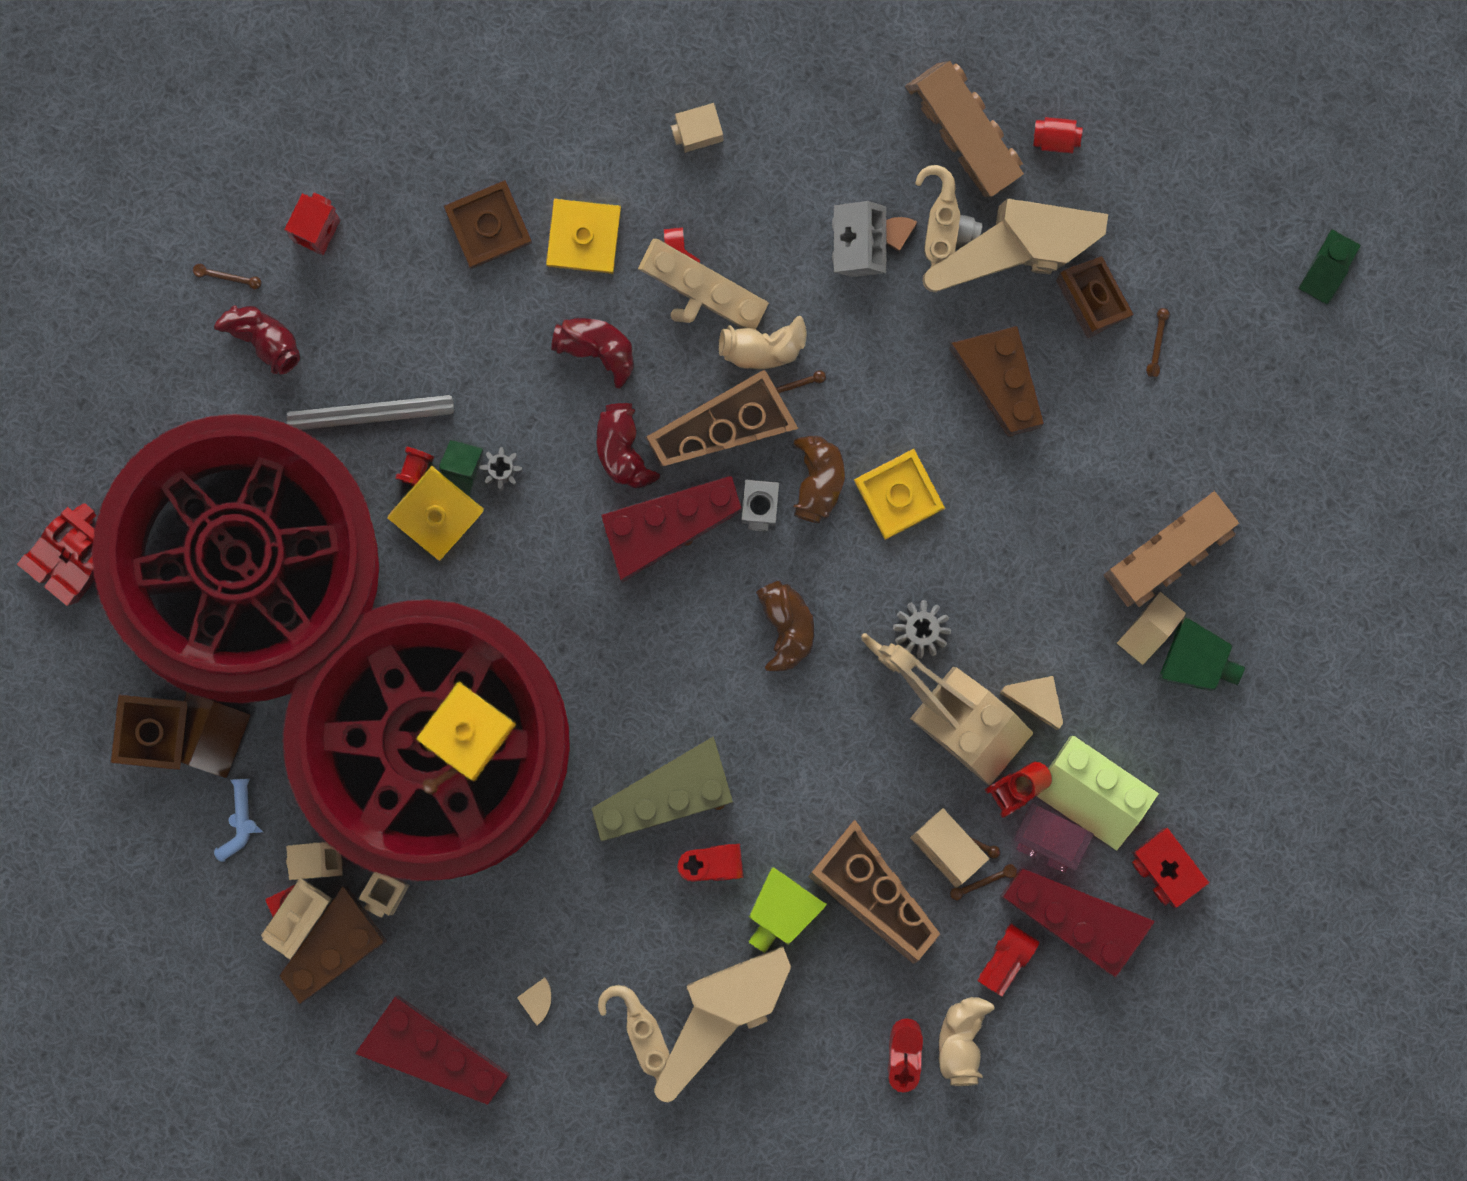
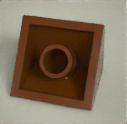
M1102 256L1067 268L1060 272L1056 279L1087 339L1134 315Z
M187 692L184 701L188 702L181 763L227 779L251 715Z
M118 695L111 763L180 770L188 702Z

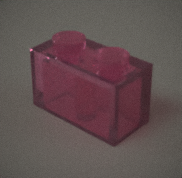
M1030 803L1012 841L1018 843L1016 850L1032 858H1035L1038 853L1049 859L1048 866L1065 874L1067 869L1076 871L1094 833Z

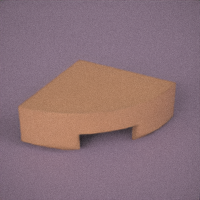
M904 217L887 219L886 244L900 252L917 222Z

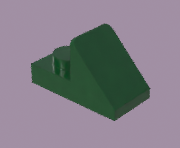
M1331 229L1298 289L1328 305L1349 272L1348 268L1361 245Z
M450 440L439 465L440 473L470 497L483 449Z

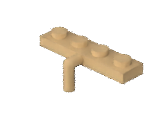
M652 239L638 267L640 271L690 298L685 309L676 308L672 310L671 318L675 322H693L701 306H704L741 328H753L756 330L769 302L659 239Z

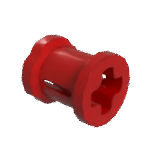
M406 447V459L401 473L396 474L395 479L414 486L425 474L428 464L433 462L434 456L418 449Z

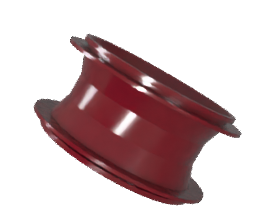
M242 414L209 416L186 422L155 438L126 463L112 482L101 505L94 530L92 549L94 579L100 601L117 633L158 676L190 694L214 701L251 703L268 701L292 694L299 676L325 660L344 641L356 624L359 616L372 610L377 594L379 577L378 546L368 506L357 482L344 464L326 446L309 434L284 422L261 416ZM252 470L237 503L216 505L194 483V481L222 471ZM287 482L302 491L314 503L323 516L326 525L278 530L275 524ZM268 491L273 494V497L268 501L267 506L261 507L256 505L255 497L257 494ZM170 502L189 528L185 545L145 556L150 531L162 509ZM193 503H201L205 506L204 513L195 519L188 517V507ZM231 533H249L264 542L265 557L260 569L254 564V556L249 546L243 541L234 540L230 535ZM305 543H312L318 547L317 551L311 556L302 557L299 555V549ZM214 546L220 552V558L225 569L233 575L241 576L244 581H218L211 575L209 558ZM234 550H243L247 555L245 562L239 566H233L228 563L229 554ZM333 563L327 592L318 609L308 619L285 587L287 577L290 574ZM171 566L180 569L179 577H175L170 581H163L162 576L165 569ZM198 590L202 592L189 640L174 631L163 620L150 595ZM286 606L293 610V617L289 622L280 623L275 620V613L279 608ZM256 610L285 639L270 647L256 651L224 652L243 612ZM216 618L223 620L225 624L216 635L207 633L206 628L209 621Z
M431 599L409 600L384 605L360 615L344 641L325 660L299 676L286 710L283 732L284 760L290 786L299 807L317 833L345 858L370 871L392 878L415 881L454 879L476 874L499 864L516 853L537 833L553 810L565 781L570 753L569 723L564 701L554 678L537 654L519 635L499 620L471 607L454 602ZM424 648L453 650L464 655L435 692H425L401 654L402 652ZM372 669L388 706V711L384 714L382 720L339 722L343 706L351 691L361 678ZM400 670L404 675L403 685L397 689H390L387 685V676L392 671ZM469 673L473 676L474 685L470 691L481 697L491 676L495 673L512 695L522 725V730H511L506 737L505 749L500 753L494 754L489 762L521 761L516 778L508 793L499 805L486 816L471 779L459 771L438 785V790L434 793L435 798L456 829V833L420 837L393 830L422 793L423 783L427 779L435 780L453 768L452 765L448 764L438 771H418L409 761L405 751H417L420 755L428 758H437L439 756L434 752H426L422 747V743L417 740V737L425 727L418 730L417 733L407 732L414 721L421 718L422 714L437 712L456 686L457 678L461 674ZM356 729L364 730L367 737L366 743L360 748L352 747L349 741L350 734ZM337 753L380 758L386 768L364 810L355 801L346 787L340 772ZM388 790L395 791L399 797L397 806L392 810H387L382 806L383 794ZM457 793L465 794L469 801L467 809L461 813L453 811L450 805L452 796Z

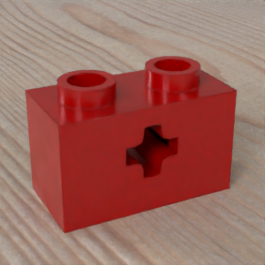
M302 193L284 229L291 240L323 256L340 222V218L335 212L336 208L331 205L332 201L317 193H313L312 197Z
M1163 828L1131 852L1136 858L1132 862L1133 866L1143 878L1149 875L1157 886L1153 889V892L1164 906L1170 903L1172 907L1177 908L1209 884L1208 880L1168 828ZM1162 862L1174 864L1175 867L1171 870L1174 877L1161 876L1160 872L1163 870Z

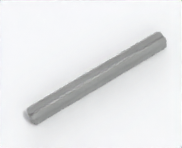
M445 395L292 411L287 413V424L299 430L448 415L454 413V400L452 396Z

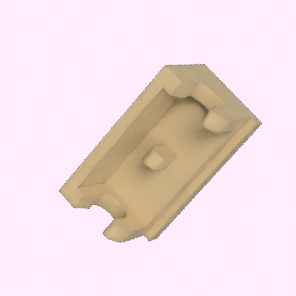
M944 808L910 837L954 887L962 885L989 860L988 856Z
M299 878L262 933V940L288 959H291L332 898L302 878Z

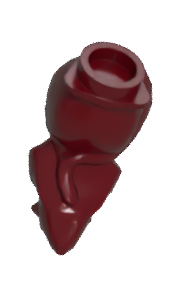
M234 305L228 311H225L214 325L215 330L227 332L233 337L251 342L261 361L271 366L272 374H277L278 372L281 375L286 374L294 369L300 360L299 350L297 349L296 340L292 332L278 320L261 312L257 307L245 306L237 308Z
M574 318L564 320L562 325L556 324L551 351H556L558 354L565 352L577 358L599 357L606 370L613 372L616 388L620 389L632 374L634 361L632 357V344L621 331L605 321L587 318Z
M615 403L606 405V412H601L599 416L596 442L599 459L608 476L615 483L628 485L632 488L646 487L660 479V473L647 469L641 456L632 447L637 431L632 418L635 414L632 404Z

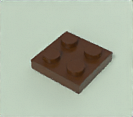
M506 180L444 206L470 269L532 244V240Z

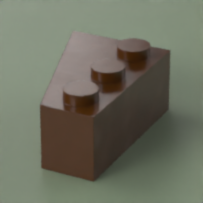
M1017 326L951 343L950 351L956 357L1008 437L1041 429L1044 422Z
M343 886L279 976L300 1004L307 1001L378 949L387 940L349 887Z

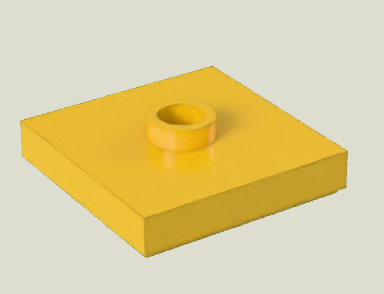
M554 199L546 266L613 274L621 206Z
M915 449L854 479V483L884 540L945 510Z
M431 466L390 512L388 519L440 561L478 519L484 509Z
M458 682L417 737V740L466 777L475 781L516 724Z

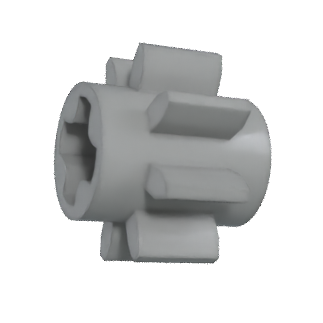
M500 447L499 454L494 456L486 452V456L489 459L488 465L480 466L481 471L489 472L490 474L485 479V483L488 485L495 480L498 482L500 491L503 490L504 483L508 481L516 486L517 483L513 476L515 473L523 472L522 467L513 465L518 455L513 453L509 457L506 456L503 447ZM503 460L506 466L510 467V470L504 471L503 476L499 477L497 472L492 469L499 465V461Z

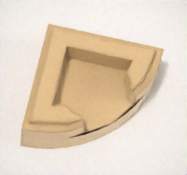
M546 977L517 997L536 1025L541 1023L546 1017L551 1005V988Z

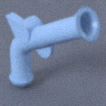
M250 779L230 780L234 786L235 814L229 817V824L232 827H236V836L219 848H215L214 856L220 862H225V859L245 847L250 833L263 832L254 820L249 819L247 785Z

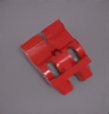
M85 503L73 511L67 507L60 516L55 518L46 527L31 550L24 554L17 563L20 568L37 582L43 583L48 581L44 587L66 606L78 603L95 580L92 557L95 529L91 524L95 521L96 514Z

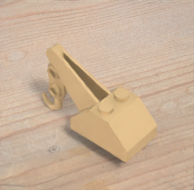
M939 165L928 166L917 175L915 182L917 186H921L923 180L929 175H936L942 180V191L929 213L924 253L930 261L931 267L923 276V285L930 292H938L1021 264L1032 266V272L1052 274V271H1057V269L1068 263L1106 234L1108 214L1007 199L998 207L996 225L955 252L960 222V211L955 196V179L950 171Z
M866 633L862 634V641L879 657V661L891 671L901 673L923 702L910 720L982 781L991 785L1033 735V732L1010 708L957 667H952L946 676L941 679L898 644L895 646L892 643L889 646H882ZM914 666L938 683L932 692L911 671Z
M781 946L687 984V990L694 1007L671 1054L668 1051L656 1019L640 1004L638 997L631 989L620 985L609 987L601 994L598 1009L600 1015L604 1016L606 1014V1003L610 998L618 996L624 1000L627 1006V1032L640 1066L645 1073L655 1077V1095L663 1102H670L677 1097L738 1026L746 1023L748 1029L768 1021L766 1015L772 1013L791 966L784 948Z

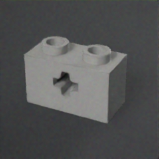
M870 201L834 205V218L832 220L834 231V251L832 253L834 272L850 277L886 273V206Z

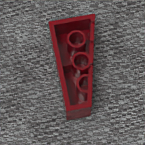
M732 476L602 514L601 517L621 582H625L642 570L652 566L674 551L679 550L701 535L741 513V505Z
M1021 868L1000 896L1113 977H1117L1155 923L1154 920Z
M399 995L393 998L355 1053L487 1105L492 1101L510 1075L509 1072Z

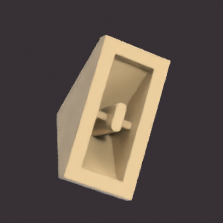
M1159 592L1117 644L1143 665L1167 640L1186 613L1162 592Z
M1053 676L1006 685L1001 690L1000 694L1054 729L1058 730L1062 726L1063 719Z

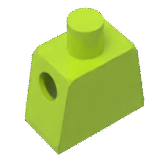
M772 867L749 915V918L758 923L759 927L748 942L764 953L767 952L776 937L789 945L827 904Z

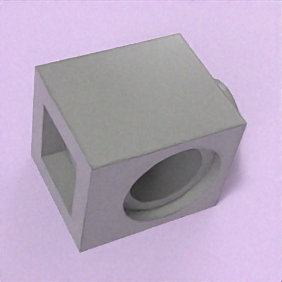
M745 480L742 523L748 524V530L768 531L769 526H775L779 491L778 482ZM757 498L767 500L770 505L769 511L764 515L754 514L750 508L753 500Z

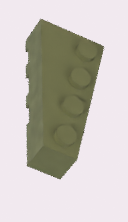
M714 736L592 807L600 840L603 842L733 803Z

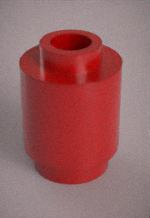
M1045 117V120H1036L1033 146L1041 147V151L1073 154L1074 147L1081 148L1083 127H1076L1077 120Z

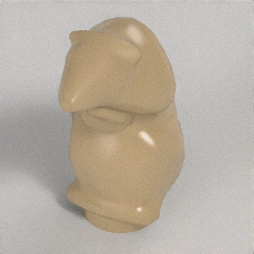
M797 316L789 326L775 331L770 336L766 333L761 334L753 328L735 330L731 325H728L727 329H722L720 333L719 355L724 356L725 360L744 369H769L793 362L797 358L800 349L805 347L807 331L804 320L801 316Z
M970 997L962 1000L961 1003L952 1005L943 1021L939 1036L940 1070L944 1078L950 1079L952 1086L978 1085V1078H982V1074L978 1072L981 1060L980 1050L973 1042V1039L980 1030L985 1015L994 1010V1005L984 999Z

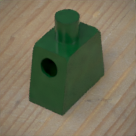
M1185 617L1179 623L1158 680L1214 691L1220 679L1238 685L1245 667L1227 660L1232 649L1230 643Z

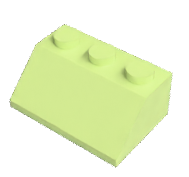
M1070 736L1048 768L1052 775L1051 785L1037 795V797L1117 851L1142 820L1159 793L1075 736Z

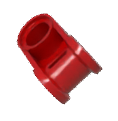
M1032 762L1015 773L1006 775L984 790L987 794L991 793L1001 809V817L1004 818L1045 791L1051 785L1052 775L1046 765L1041 762Z
M727 844L686 851L678 860V873L683 879L691 882L744 878L740 844ZM691 856L695 857L696 862H702V868L697 870V875L695 876L691 875L690 870H684L683 864L688 863Z

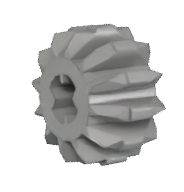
M921 601L920 612H917L913 603H909L907 608L911 617L901 611L897 614V617L906 624L893 625L894 631L904 632V635L897 637L895 642L896 644H901L907 640L909 644L905 649L908 652H911L914 646L918 647L916 653L918 659L923 658L924 647H927L929 654L933 657L937 654L933 642L942 648L947 645V642L938 635L951 634L950 628L940 627V624L948 621L949 617L948 615H943L938 619L935 617L940 609V606L937 604L929 613L926 612L927 601ZM918 621L920 625L922 621L929 624L927 630L931 633L930 636L926 638L924 634L921 638L915 635L917 629L913 626L914 623Z

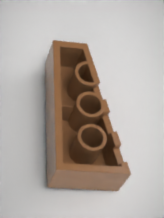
M951 61L937 63L905 85V88L910 95L915 92L919 94L923 100L921 102L923 113L934 124L940 123L942 129L939 130L941 138L953 152L960 151L962 156L958 158L959 163L983 196L992 197L1024 174L1020 169L1022 161L1018 154L1012 148L1008 150L1001 140L1004 134L999 125L994 120L989 121L983 110L986 109V106L976 92L971 94L964 83L967 81V77L957 63L952 65Z
M1214 491L1103 576L1127 607L1134 603L1141 607L1155 596L1152 589L1160 583L1167 587L1182 576L1179 572L1181 567L1188 562L1193 567L1207 557L1209 554L1205 550L1214 542L1220 547L1236 534L1232 529L1239 522Z

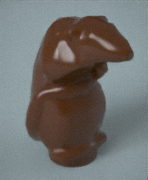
M800 437L795 439L793 444L805 452L803 458L809 471V477L803 480L799 488V502L793 506L796 509L794 516L808 522L820 524L821 518H828L838 502L845 480L844 462L839 448L827 442L823 437Z
M779 580L756 591L758 599L763 605L766 618L777 628L778 639L773 649L777 654L766 664V671H787L795 668L803 658L810 654L814 641V621L809 608L798 592L792 589L789 584L782 585Z

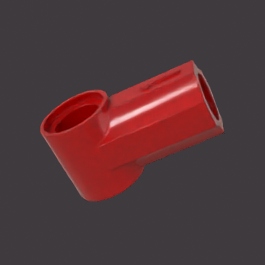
M1012 923L1004 931L1006 933L1002 940L997 942L994 948L996 950L977 979L978 982L1001 997L1020 968H1024L1040 943Z

